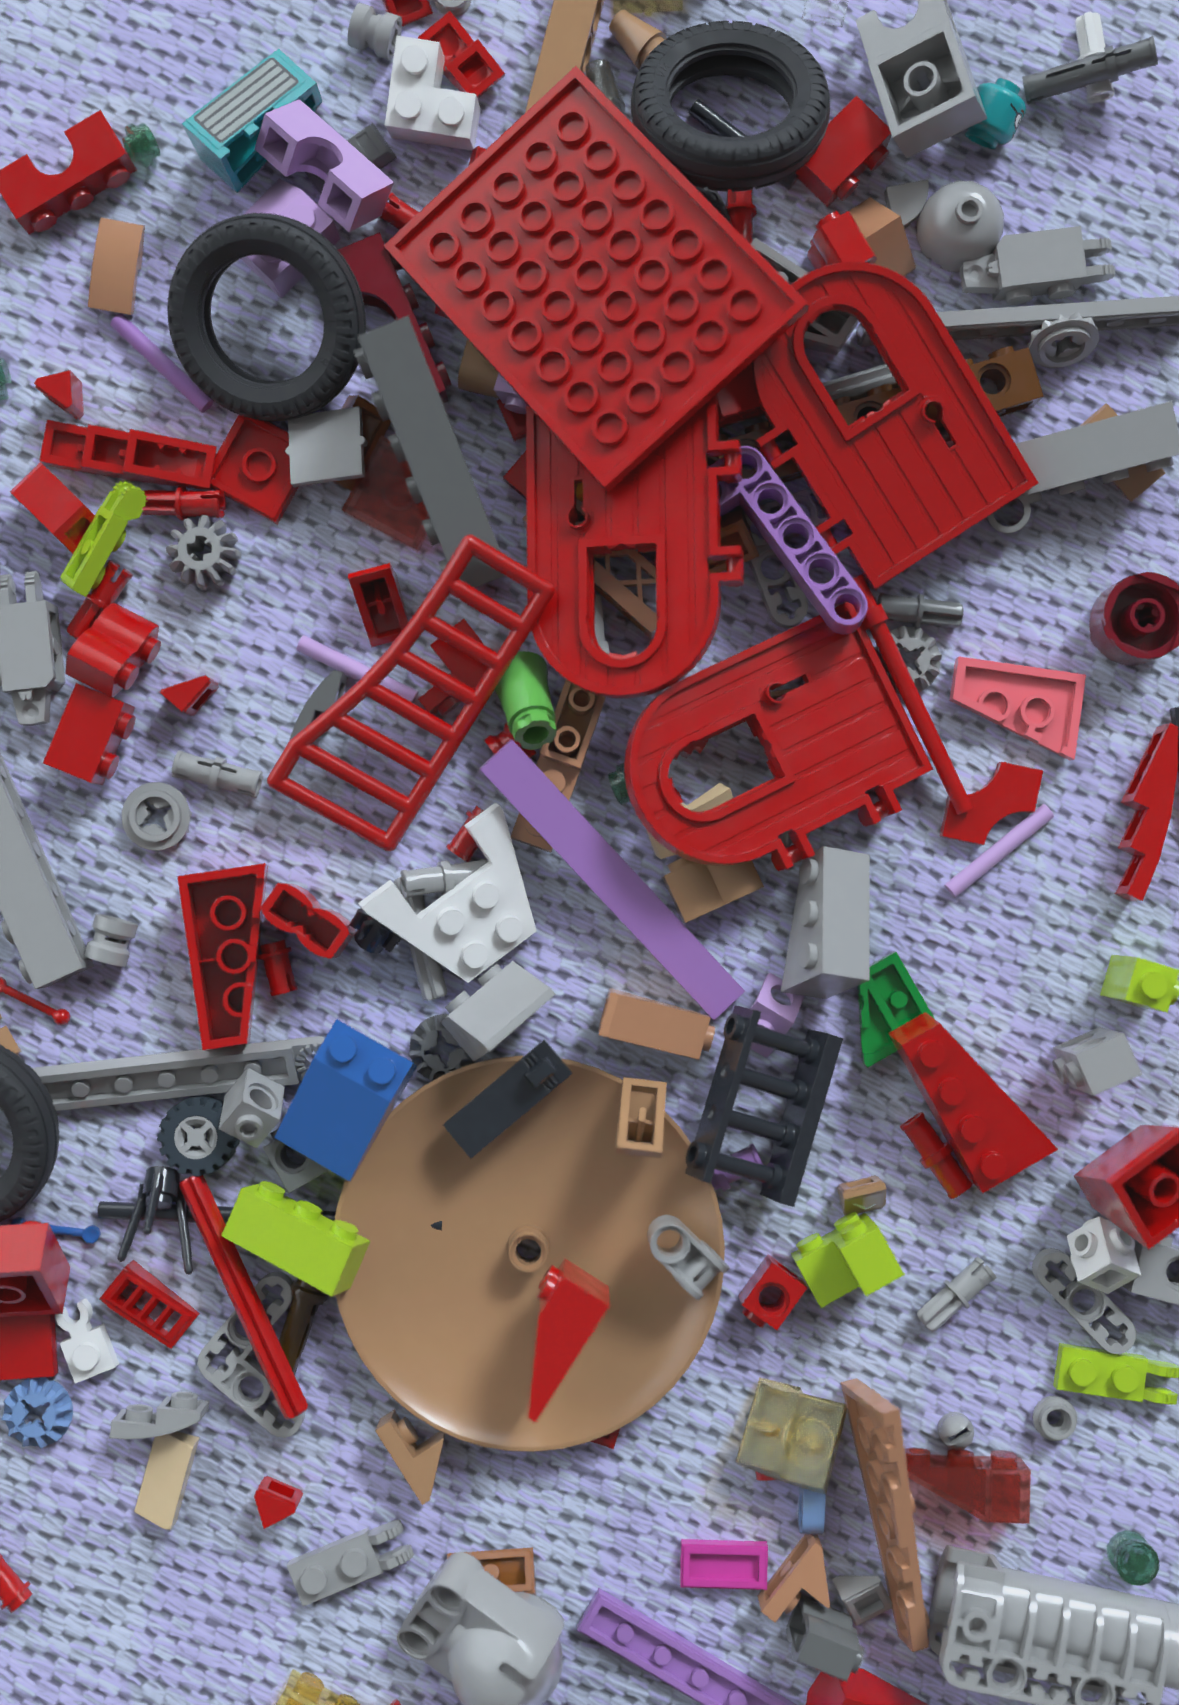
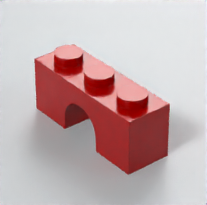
M101 110L64 131L73 148L72 162L65 171L55 175L44 174L38 170L27 154L0 169V194L16 220L29 235L35 231L43 232L50 229L56 224L58 217L70 210H80L87 207L93 201L95 195L107 188L122 186L128 181L130 174L137 171Z

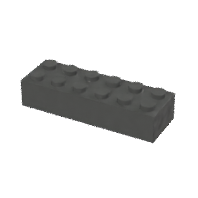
M409 316L358 335L362 347L354 350L355 356L365 379L367 380L372 377L375 379L379 390L371 393L373 401L382 421L391 419L396 433L388 436L398 462L407 461L413 476L405 480L414 503L424 502L430 517L422 521L432 546L440 543L446 559L439 561L441 571L443 572L461 540L466 535H474L500 551ZM473 556L461 575L460 580L475 588L505 575Z

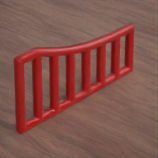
M474 535L463 537L440 577L388 650L353 687L289 740L267 777L268 786L388 852L395 850L555 593L554 585ZM473 556L534 593L520 615L460 580L461 575ZM449 594L511 630L498 652L435 616ZM424 630L488 667L475 689L409 651ZM399 665L463 702L465 705L454 723L450 725L380 683ZM368 697L442 739V742L431 760L428 761L347 714ZM335 727L420 775V778L407 797L316 746L313 742L330 728ZM299 758L306 759L396 809L398 813L387 831L378 828L288 778Z

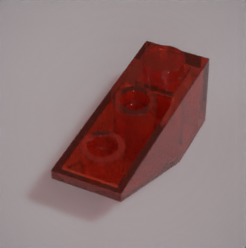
M912 1447L905 1449L908 1478L984 1522L1030 1524L1031 1470L1021 1457H1017L1016 1453L995 1450L991 1452V1456H974V1453L969 1450L950 1449L947 1451V1455H931L929 1450Z

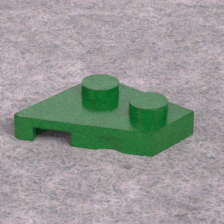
M895 951L870 964L869 981L857 986L861 1058L864 1066L868 1068L897 1051L888 1033L924 1012L934 1018Z

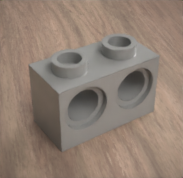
M1098 1027L1052 1047L1057 1059L1052 1061L1059 1080L1063 1084L1068 1083L1070 1087L1093 1096L1142 1075L1125 1034Z

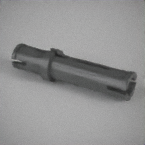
M1154 36L1113 49V45L1104 47L1105 52L1056 66L1039 73L1022 76L1027 105L1047 97L1108 79L1112 83L1119 80L1118 76L1158 65Z

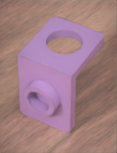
M768 973L756 1001L750 1009L761 1012L758 1026L786 1034L796 1020L804 996L785 993L789 997L791 1005L778 1003L772 997L771 990L777 989L781 991L782 979L772 973ZM753 1042L751 1045L752 1050L764 1057H768L774 1050Z

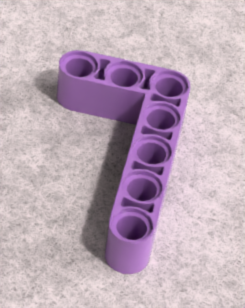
M741 446L742 465L752 466L757 472L753 477L742 479L738 483L719 482L721 494L720 518L740 505L827 626L838 634L855 632L861 626L868 609L864 593L763 455L756 448ZM724 456L708 468L724 467ZM764 499H774L780 503L782 508L774 514H767L759 508L758 504ZM790 533H798L806 539L807 544L799 549H793L785 544L783 538ZM816 567H822L830 572L832 579L828 583L818 584L811 580L809 572ZM841 602L851 603L857 610V616L852 619H842L836 614L834 607Z

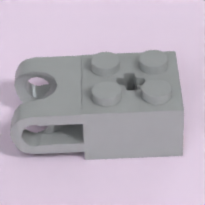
M918 0V10L914 18L905 26L895 29L885 27L879 20L875 10L856 19L859 34L868 58V65L892 138L906 158L987 119L947 0Z

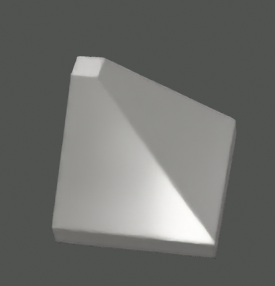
M839 1575L832 1579L855 1626L892 1608V1602L879 1576Z

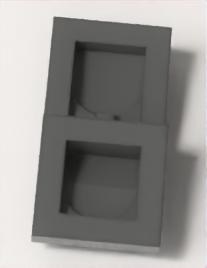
M333 670L314 690L295 723L290 739L344 695L348 677L343 672Z

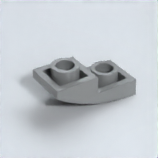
M192 1392L172 1393L171 1397L167 1396L157 1407V1412H153V1407L148 1405H129L126 1409H122L111 1421L110 1438L143 1439L182 1430L202 1419L209 1409V1401L198 1400V1395Z

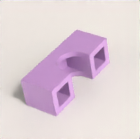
M298 99L265 113L254 149L285 177L295 172H309L323 179L325 184L317 205L343 228L351 232L382 215L394 182L307 105Z

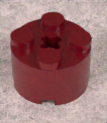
M1143 572L1126 577L1106 589L1097 598L1090 613L1089 628L1092 644L1111 661L1127 666L1146 664L1170 653L1179 646V585L1165 575L1155 572ZM1136 612L1140 614L1139 620L1135 618ZM1138 621L1143 623L1144 626L1141 627L1140 625H1138Z

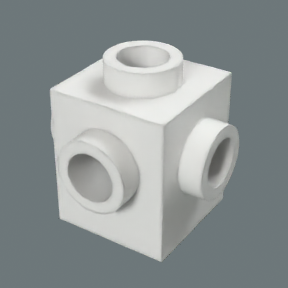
M1102 1217L1090 1219L1082 1227L1067 1235L1071 1252L1070 1259L1079 1283L1109 1294L1141 1276L1134 1251V1239L1111 1221Z

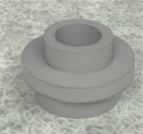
M1048 1396L1039 1401L1035 1406L1033 1423L1036 1430L1044 1438L1051 1441H1061L1068 1438L1074 1432L1077 1425V1414L1074 1407L1066 1399L1059 1396ZM1060 1411V1420L1055 1424H1049L1047 1422L1049 1413Z

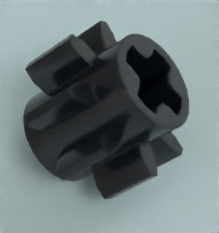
M362 908L357 910L349 924L357 929L354 935L356 943L370 953H381L383 949L390 953L402 939L401 936L371 917Z

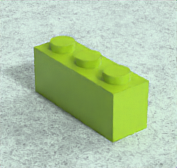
M262 1181L259 1184L241 1188L222 1237L330 1296L351 1289L370 1243V1240L358 1234L359 1230L357 1227L342 1220L332 1221L321 1215L322 1210L313 1203L302 1200L295 1201L284 1195L285 1190L275 1183Z

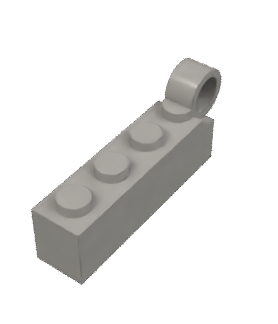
M1172 401L1016 443L1039 483L1016 498L1023 506L1022 519L1016 525L1003 526L999 524L994 518L993 513L987 516L988 521L999 532L1013 533L1026 525L1031 514L1030 504L1042 501L1041 492L1058 488L1059 495H1064L1086 489L1084 480L1101 476L1103 484L1128 478V469L1145 464L1147 472L1173 466L1172 457L1179 455V430Z

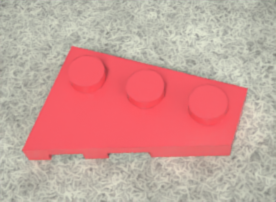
M959 656L955 659L949 701L1071 761L1075 759L1086 674Z

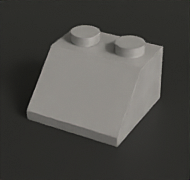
M514 961L503 970L496 963L477 979L482 985L477 992L470 997L464 990L445 1006L450 1014L441 1021V1024L473 1061L490 1052L556 995L549 986Z

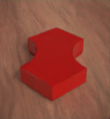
M999 762L989 782L980 790L968 794L973 809L957 815L949 796L947 797L939 837L984 845L992 827L1005 816L1016 812H1035L1043 770Z

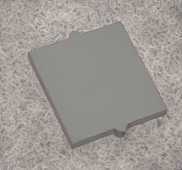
M359 406L311 413L300 418L288 420L289 447L286 448L285 452L290 456V478L293 487L365 477L364 447L367 446L368 442L363 437L362 409Z

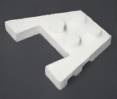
M497 803L492 804L464 825L488 862L457 884L452 890L445 893L417 915L391 880L358 903L371 917L467 983L537 931L504 811Z

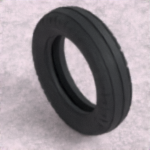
M729 21L709 22L708 25L703 23L671 35L655 47L646 57L637 73L631 94L633 125L693 186L703 189L708 187V190L728 192V189H732V192L753 190V187L755 189L767 187L791 176L802 168L818 149L826 133L830 116L828 84L821 66L813 55L802 44L781 31H776L771 27L757 23L752 25V22L732 21V23H729ZM718 75H737L758 80L772 87L786 100L790 112L781 123L765 132L745 137H722L699 131L685 123L674 112L671 101L681 89L697 80Z
M249 213L225 219L208 228L190 244L182 255L171 280L167 315L170 336L176 354L183 368L200 390L214 402L233 413L262 421H286L309 415L327 405L345 388L359 364L354 350L362 347L358 335L366 333V315L362 293L356 277L347 261L335 246L319 232L300 221L270 213ZM245 256H270L290 264L308 280L317 294L324 319L321 347L312 364L295 378L273 381L248 374L228 358L215 336L211 319V303L215 287L222 274L233 263Z
M0 1045V1108L4 1112L11 1128L13 1151L9 1166L4 1175L0 1177V1222L23 1210L38 1196L53 1171L59 1148V1123L50 1093L41 1082L42 1080L21 1057Z

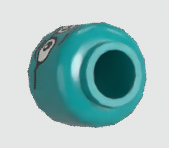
M997 78L995 84L982 83L977 87L987 119L967 128L965 136L972 142L991 150L996 149L997 145H1005L1013 139L1026 113L1025 102L1018 95L1020 88L1013 82L1003 78Z

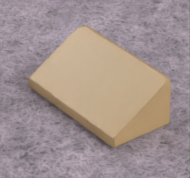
M178 1431L154 1437L134 1510L135 1513L163 1529L171 1530L178 1520L200 1437Z

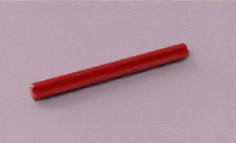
M190 1176L179 1183L181 1192L284 1418H295L307 1410L308 1404L235 1244L222 1237L226 1224L204 1176Z

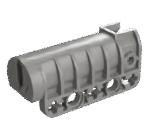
M949 1545L945 1547L939 1561L928 1616L930 1629L927 1630L930 1647L939 1656L941 1670L946 1680L952 1686L1036 1705H1114V1703L1115 1705H1130L1125 1700L1115 1698L1116 1694H1120L1121 1697L1135 1699L1138 1692H1141L1147 1701L1146 1704L1138 1705H1161L1164 1687L1179 1690V1604L1006 1568L1000 1565L995 1555ZM937 1632H943L941 1640L936 1635ZM951 1661L983 1668L984 1679H981L978 1670L975 1668L963 1667L961 1674L956 1673L953 1665L950 1664ZM993 1671L1014 1674L1015 1676L1007 1683H1000L993 1679ZM1027 1677L1071 1686L1072 1697H1069L1065 1687L1056 1685L1051 1686L1049 1692H1045L1039 1682L1027 1680ZM1082 1689L1103 1693L1098 1700L1093 1702L1085 1701L1081 1698Z

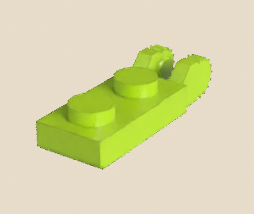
M125 480L124 482L120 481L118 484L115 483L116 485L112 487L113 490L108 493L105 501L100 505L93 521L90 523L60 576L64 584L84 597H87L89 591L95 589L102 581L105 574L104 565L111 552L117 551L125 540V527L128 521L139 518L143 512L142 508L146 507L147 496L144 495L145 492Z
M1059 1343L1053 1386L1057 1390L1137 1402H1143L1144 1399L1159 1404L1175 1405L1177 1404V1393L1163 1387L1145 1386L1147 1372L1166 1378H1179V1366L1170 1362L1150 1360L1144 1355L1113 1354L1105 1349Z

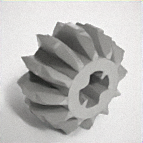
M202 515L199 519L198 527H196L192 520L189 518L184 519V527L187 531L182 534L178 530H172L171 536L178 541V545L166 547V553L176 557L169 564L170 569L174 573L182 572L180 580L186 585L196 580L197 587L201 590L207 589L210 577L218 587L223 586L224 579L220 573L225 570L229 575H235L237 570L228 561L241 559V552L231 548L237 543L238 537L233 532L226 533L227 525L222 520H218L212 525L211 519L207 515ZM204 544H206L212 551L211 553L204 554L203 561H201L196 556V552L203 551Z

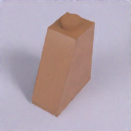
M609 988L598 1027V1034L699 1060L701 1051L709 1052L715 1027L709 1025L711 1017L706 1014Z

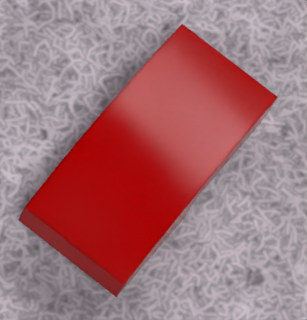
M451 11L418 36V39L440 42L445 56L443 74L461 92L474 93L479 98L505 76V72L479 39L474 41Z

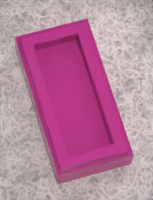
M681 1539L680 1588L767 1590V1541Z

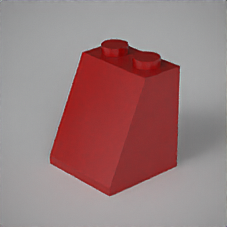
M1140 1125L1073 1175L1090 1205L1148 1250L1179 1228V1127Z

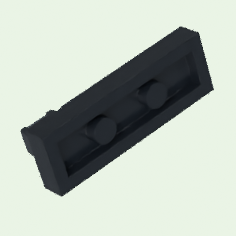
M544 1039L444 1122L443 1126L471 1159L572 1075L573 1072Z

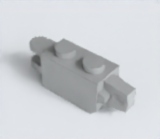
M1081 226L1004 235L990 255L962 263L960 267L963 293L992 294L993 301L1006 300L1009 305L1028 302L1033 298L1032 296L1048 294L1049 299L1052 300L1070 297L1081 285L1104 282L1115 277L1113 265L1104 264L1086 267L1085 258L1098 257L1109 253L1112 249L1111 240L1109 238L1083 240Z
M37 571L26 572L25 574L26 602L17 603L16 586L10 574L0 575V687H2L3 692L11 694L18 723L24 726L42 725L50 722L51 692H58L66 683L58 607L43 600L41 580Z

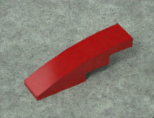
M47 419L39 461L46 466L132 481L210 490L217 446L134 429L125 432L88 424V427H82Z
M1172 723L1156 728L1121 801L1122 804L1136 810L1118 846V849L1132 855V859L1115 892L1116 895L1128 901H1143L1160 860L1171 819L1178 771V726Z

